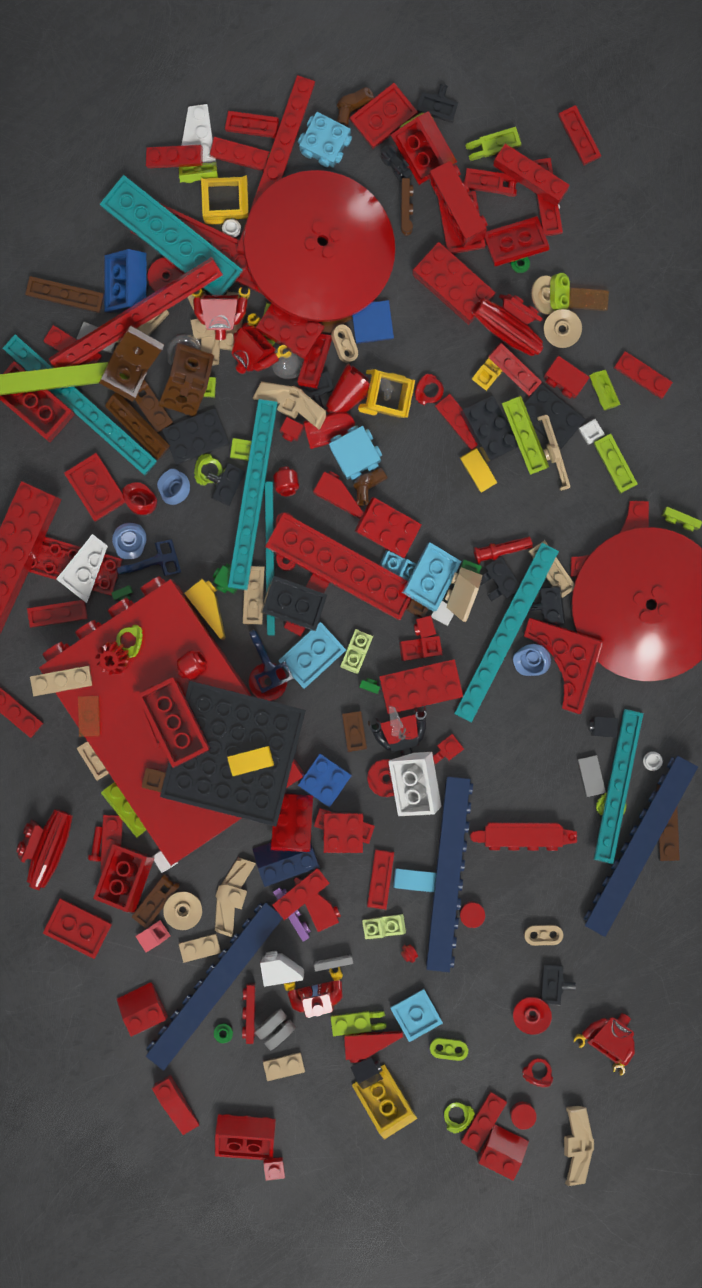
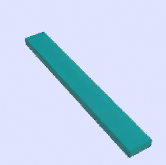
M273 482L265 483L266 543L274 530ZM266 548L267 593L272 576H275L274 552ZM267 615V635L275 636V618Z
M627 709L623 710L593 860L610 864L614 862L644 713Z

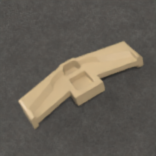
M191 294L190 296H188V300L194 310V297ZM198 318L191 320L194 340L201 339V351L214 355L212 366L219 365L220 340H215V330H207Z
M261 381L253 396V399L257 401L262 399L278 402L277 410L294 419L299 413L317 429L321 428L326 418V411L307 396L302 389L295 386Z
M539 416L537 419L542 420L549 444H546L547 449H544L546 460L556 463L562 486L559 487L560 491L569 489V479L549 416Z
M238 857L224 881L218 887L216 893V932L233 937L235 908L242 909L248 891L241 887L254 868L255 862Z
M566 1107L572 1135L564 1136V1155L572 1157L565 1184L573 1186L586 1183L591 1156L594 1150V1139L586 1107Z

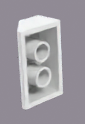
M432 752L412 753L389 760L398 816L435 814L441 807Z
M277 951L266 952V955L262 957L260 965L264 987L303 980L304 969L283 953L277 954Z

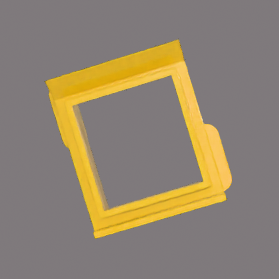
M247 175L230 178H201L202 212L205 224H223L228 219L248 218ZM239 186L240 209L209 211L208 187Z
M376 369L366 370V374L372 375L366 404L359 405V412L370 415L382 413L398 418H408L415 380L395 373L381 372ZM381 378L403 384L398 410L376 405Z

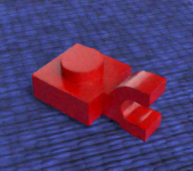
M453 734L437 745L440 751L433 755L434 764H437L444 757L449 761L464 750Z

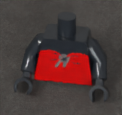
M424 706L423 712H418L417 707H415L414 715L380 723L379 719L375 718L377 721L375 725H371L368 721L369 728L373 732L376 741L386 750H391L392 752L400 750L401 757L412 754L411 747L418 746V743L423 740L426 731V707Z

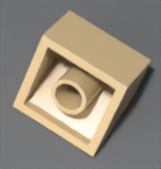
M461 567L459 573H454L451 581L454 587L452 590L448 589L445 600L448 601L446 608L459 619L466 622L479 590L482 575Z

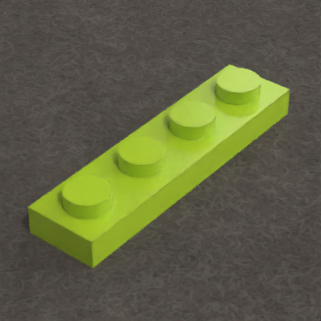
M519 396L502 403L530 475L548 468V462L522 397Z

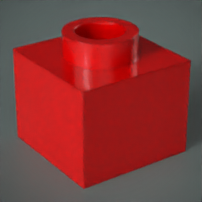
M286 417L280 433L283 434L282 437L290 442L293 440L298 441L304 430V425Z
M431 616L416 619V624L413 625L416 636L420 635V638H426L436 635Z

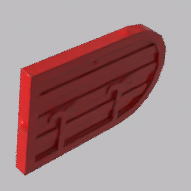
M335 412L326 415L320 429H317L309 421L303 422L310 449L331 443L332 438L340 434L341 436L348 434V430L355 426L354 419L346 412Z

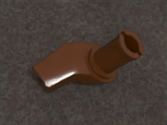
M365 87L340 98L337 103L339 109L337 122L348 127L350 112L361 109L374 99L372 91Z
M382 467L355 479L354 488L357 490L356 502L358 505L364 506V501L365 505L369 504L368 489L388 479Z

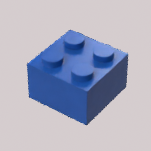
M320 753L298 786L330 808L352 775Z

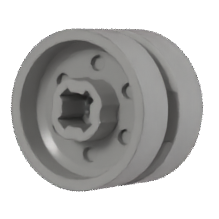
M281 1008L269 1016L254 1031L260 1040L268 1036L264 1044L270 1051L283 1042L296 1029L295 1024L290 1019L282 1023L287 1015Z

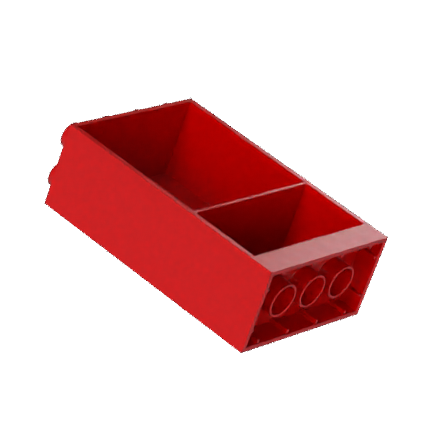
M158 576L140 588L145 597L136 603L125 598L108 610L112 619L103 625L92 620L75 632L79 641L72 646H69L68 643L63 644L59 642L45 651L42 655L47 662L40 666L39 669L42 674L90 666L93 686L56 692V695L170 866H172L242 818L161 798V792L142 788L146 768L166 772L169 760L162 746L155 749L133 693L149 686L154 687L175 677L185 697L189 681L249 696L252 695L180 587L171 579L165 582L164 579ZM135 624L139 625L143 634L141 647L138 654L127 663L128 667L120 674L114 673L109 675L108 670L102 672L103 667L97 666L100 660L95 658L98 654V648L106 642L116 641L117 635L122 629L132 627ZM126 632L121 636L120 642L124 644V648H130L136 644V637L132 633ZM189 650L201 652L207 661L205 671L193 680H189L186 677L182 678L177 672V660ZM295 759L293 760L286 788L305 776Z

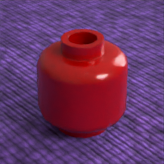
M281 467L273 475L275 491L281 494V496H292L299 489L298 474L295 470L289 467Z
M189 650L177 660V672L182 678L186 677L189 680H193L205 671L207 661L201 652Z

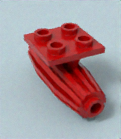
M510 294L499 295L498 298L503 300V307L485 298L478 300L472 309V314L487 330L521 352L530 356L540 354L543 349V341L527 325L534 320L541 322L543 319L537 315L539 312L535 308L527 307L523 304L524 301L521 298Z
M54 809L43 829L35 820L31 819L30 824L26 823L23 834H25L23 842L19 841L16 852H18L17 856L21 862L25 863L26 859H31L27 882L30 883L29 887L36 890L46 887L58 866L67 843L73 815Z

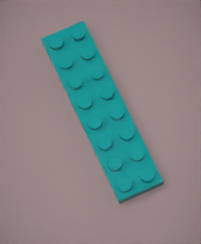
M125 175L120 178L100 203L103 209L183 273H187L212 257L223 275L203 287L211 295H224L243 272L239 266Z

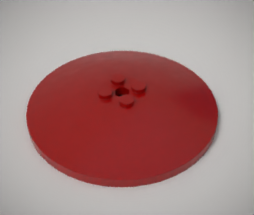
M310 170L294 173L280 179L267 188L258 198L245 226L243 240L244 256L248 271L255 285L273 305L289 315L300 319L330 322L357 314L378 297L393 269L395 238L390 220L384 208L365 187L351 178L338 173ZM324 237L327 240V245H319L317 238Z
M654 527L637 528L614 535L600 544L588 556L580 568L574 583L571 610L577 633L603 641L597 661L599 664L625 678L639 681H658L678 676L693 668L702 660V548L684 535L671 530ZM649 599H653L656 602V607L653 610H649L646 607V602Z

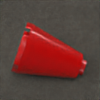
M348 363L326 403L328 407L326 411L329 414L348 412L368 396L369 379Z

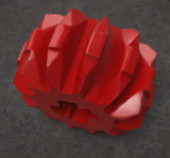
M117 641L106 642L98 648V654L95 658L100 660L97 666L103 667L102 672L108 670L109 675L114 673L120 674L128 667L127 663L131 658L126 656L129 650H123L124 644L118 646Z

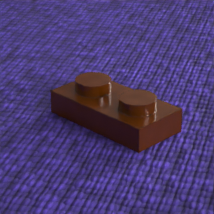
M361 711L342 714L348 752L367 749Z

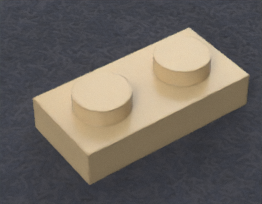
M88 741L77 748L97 781L109 774Z
M217 933L179 943L183 963L221 953Z
M301 1052L263 1061L267 1081L305 1072Z

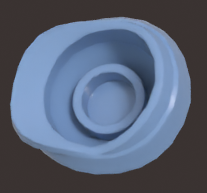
M177 469L166 471L157 483L162 500L170 505H176L184 501L190 491V483L187 476Z
M125 523L117 527L112 540L116 553L120 558L135 559L143 553L147 538L144 529L140 525Z
M529 644L514 654L513 663L521 675L539 676L548 671L551 658L549 652L543 646Z

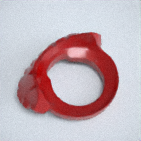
M426 374L417 383L415 399L424 406L426 403L437 402L444 393L443 384L435 375ZM435 383L439 387L437 395L432 398L427 397L424 393L425 386Z
M541 1058L533 1059L528 1063L527 1067L522 1069L523 1078L530 1082V1084L538 1087L551 1086L553 1082L552 1070L546 1060ZM537 1062L543 1063L547 1068V1074L541 1080L535 1079L532 1073V1067Z

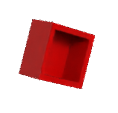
M324 813V853H363V813Z

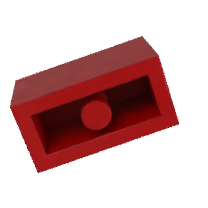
M560 356L556 358L544 376L545 382L553 388L558 387L562 390L561 393L569 399L571 397L575 399L590 378Z

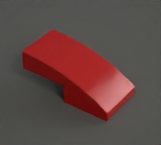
M440 636L399 642L402 661L442 655Z

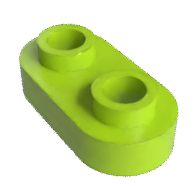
M564 273L555 274L550 281V305L554 311L560 309L567 310L570 303V281Z
M435 1038L430 1043V1052L436 1058L461 1061L467 1057L468 1047L461 1040ZM438 1044L443 1046L440 1051L436 1050V1045ZM458 1046L462 1048L460 1053L455 1052V1048Z

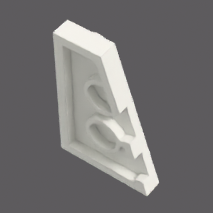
M208 105L188 107L181 146L202 145L203 163L216 162L215 158L209 157L213 138Z
M92 534L56 580L87 603L107 545Z

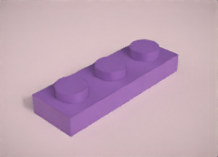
M281 887L273 890V893L277 900H279L287 893V890H282ZM296 910L288 918L301 940L305 941L310 938L309 932L311 930L306 922H301L298 917L301 913L299 910Z

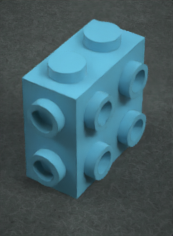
M316 112L315 116H311L307 123L309 128L306 133H302L299 138L300 151L305 157L310 159L313 157L319 160L318 162L321 165L334 168L335 164H339L343 157V148L345 146L348 147L352 140V136H350L351 129Z
M354 426L348 430V434L341 436V434L337 435L329 443V447L347 480L350 478L355 480L362 475L361 472L367 469L369 471L379 467L378 463L381 462L380 457L382 453L378 446H373L371 442L373 437L369 429L365 430L363 426Z

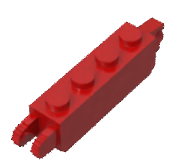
M488 822L484 826V830L472 831L470 838L475 843H484V846L489 847V850H500V847H508V850H520V847H527V850L537 851L539 847H546L548 851H558V847L577 843V831L563 829L558 823Z

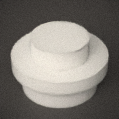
M228 219L223 223L222 231L235 238L241 232V225L235 219Z
M648 752L643 758L645 768L650 771H656L662 766V757L657 752Z

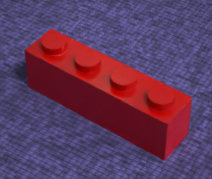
M506 143L494 160V167L556 207L570 186Z

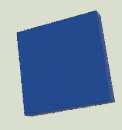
M389 300L372 302L362 311L352 315L356 344L394 339Z

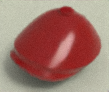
M134 482L122 489L123 499L133 513L147 515L156 509L157 498L146 485Z

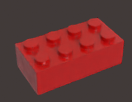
M450 160L430 171L429 182L463 247L466 248L485 238L486 226L488 224L484 216L479 215L477 211L479 207L475 199L470 198L468 185L465 181H461L459 168L456 164L453 165Z
M440 242L413 269L412 275L468 325L476 318L472 314V309L478 300L485 298L491 301L496 293Z
M13 361L3 374L26 371ZM48 390L0 395V401L49 443L54 440L75 415L72 410Z
M455 659L379 676L387 714L463 697Z
M175 677L137 695L172 768L211 750Z

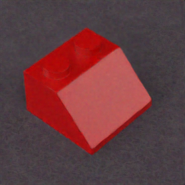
M152 982L117 998L122 1019L131 1037L168 1018Z
M494 1124L477 1157L478 1163L514 1181L522 1165L529 1141Z

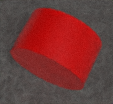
M467 902L460 909V919L469 928H477L485 920V911L477 902Z
M518 1102L513 1105L510 1111L511 1120L519 1129H529L536 1122V1112L528 1102Z

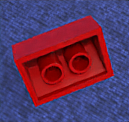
M429 111L416 117L391 134L403 158L410 165L409 168L419 185L429 180L431 170L450 160L452 164L457 162Z
M113 844L93 899L125 912H135L155 858L139 851Z
M230 1114L218 1115L215 1133V1156L256 1160L272 1159L276 1119L232 1116Z

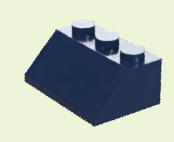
M271 842L253 849L264 887L319 868L320 866L312 843L310 844V852L271 850Z

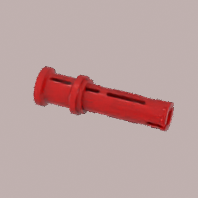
M528 536L495 545L490 543L486 547H474L473 551L477 564H480L481 561L496 560L498 556L531 549L533 546L531 538Z

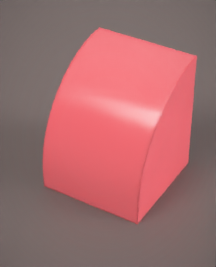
M159 920L135 937L145 952H148L171 935L161 920Z

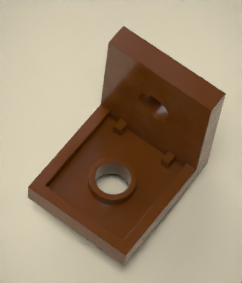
M130 326L114 349L99 383L134 401L148 369L162 351L164 344ZM120 373L126 375L127 379L121 378Z
M178 343L170 375L158 405L186 415L195 416L207 390L214 355ZM188 363H192L196 367H191Z

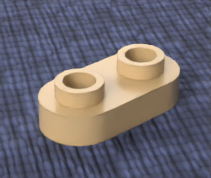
M346 325L335 327L332 330L331 337L341 361L350 363L358 357V349L352 332ZM338 333L343 335L342 339L338 337ZM345 351L349 352V357L345 355Z
M532 925L525 930L524 938L528 944L534 946L557 945L563 939V931L556 925ZM551 931L556 932V936L554 938H551L549 936ZM531 932H537V937L531 938Z

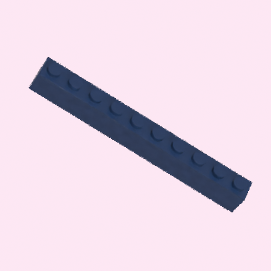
M678 755L676 758L672 757L667 765V768H669L667 775L662 774L657 783L660 785L658 791H653L648 800L651 802L649 808H644L640 814L641 822L639 826L634 825L630 836H632L629 843L625 842L620 851L623 853L621 859H616L611 868L614 870L611 877H606L602 884L605 887L602 894L597 893L593 901L596 904L592 911L588 910L583 919L586 921V927L606 937L698 769V766Z
M446 776L426 970L450 972V968H454L455 956H452V948L456 949L457 937H454V929H458L459 924L456 910H460L461 898H458V890L462 891L463 887L460 871H464L465 868L462 852H466L467 841L464 840V834L468 833L469 822L466 821V815L470 814L471 802H468L469 794L472 795L473 783H470V779Z
M267 901L264 905L260 902L253 911L256 913L253 919L248 918L242 925L244 929L240 935L235 934L230 941L231 947L228 950L224 948L218 956L220 961L217 965L212 964L206 971L208 974L204 981L200 979L195 985L194 989H196V992L192 996L188 994L182 1002L184 1007L181 1011L176 1010L170 1017L172 1020L171 1024L168 1027L164 1025L158 1033L160 1038L156 1042L152 1040L146 1048L149 1051L146 1057L163 1071L283 919Z

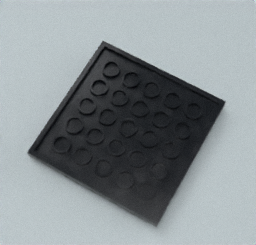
M189 681L185 698L211 750L172 768L169 762L160 797L276 827L306 710ZM269 746L274 766L232 776L227 757Z

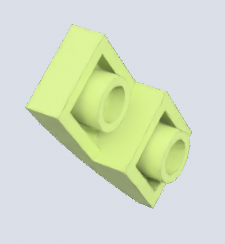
M355 629L340 667L358 674L373 636Z
M403 914L362 920L365 939L383 938L385 936L406 933Z

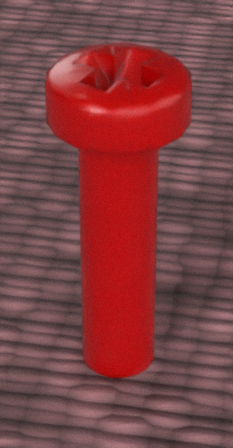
M95 827L92 853L88 855V860L101 861L99 851L103 827Z

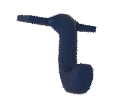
M172 539L156 542L157 554L154 557L131 565L120 566L116 569L119 575L128 574L153 565L161 566L164 576L181 573ZM168 543L171 553L162 554L160 544ZM173 561L176 571L167 572L165 563Z
M255 629L250 630L249 635L264 666V671L254 676L261 692L264 693L293 679L286 662L276 666L271 663ZM286 667L289 676L280 680L276 670ZM268 675L272 684L262 688L258 679Z

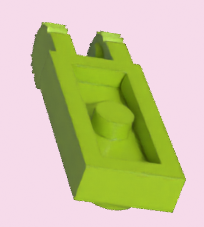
M513 127L480 137L478 140L469 142L465 146L466 149L470 150L481 145L482 151L472 153L469 156V159L473 161L482 157L499 154L505 143L513 149L521 147L522 144L517 128Z
M366 1011L331 1016L333 1036L385 1029L386 1023L370 1024V1018H381L385 1016V1012Z

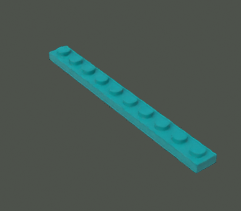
M14 335L2 348L27 371L52 369L45 360L17 335ZM74 386L48 389L144 476L157 463V460Z
M258 400L228 588L248 591L278 402Z
M541 543L454 714L472 723L559 553L558 550Z

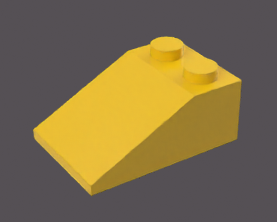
M201 579L184 594L218 637L224 640L226 637L219 603L214 593L217 590L209 580L205 582Z
M383 1065L381 1066L383 1071L380 1072L383 1077L382 1080L365 1089H362L357 1082L352 1084V1087L377 1131L385 1140L415 1121L417 1117L388 1069Z

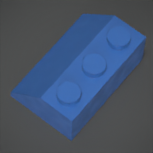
M127 249L105 255L104 312L122 313L146 298V253Z

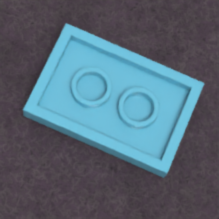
M427 543L402 593L430 610L437 611L451 584L454 573L457 572L462 561L434 544Z
M320 622L317 625L316 631H310L278 661L280 664L286 662L293 678L305 689L339 658L346 649Z

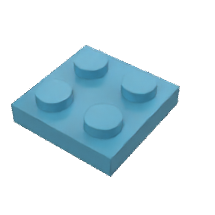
M424 988L390 1007L409 1042L443 1024Z

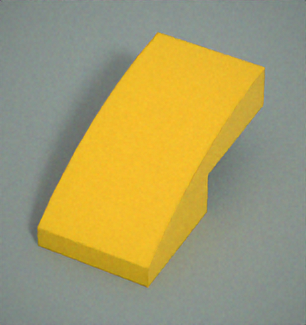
M488 358L472 380L487 391L503 371Z
M477 448L460 457L480 492L497 483Z
M269 746L227 757L232 776L274 766Z

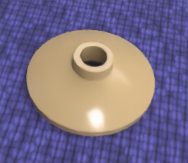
M550 276L537 278L531 292L535 307L544 314L554 312L550 305V281L552 278Z
M556 310L547 317L544 323V335L547 341L555 347H570L581 336V321L570 310ZM559 326L565 327L564 333L559 331Z
M177 892L171 895L164 905L165 920L171 927L178 930H188L194 927L202 916V905L199 899L189 892ZM181 906L186 907V911L183 913L179 911Z

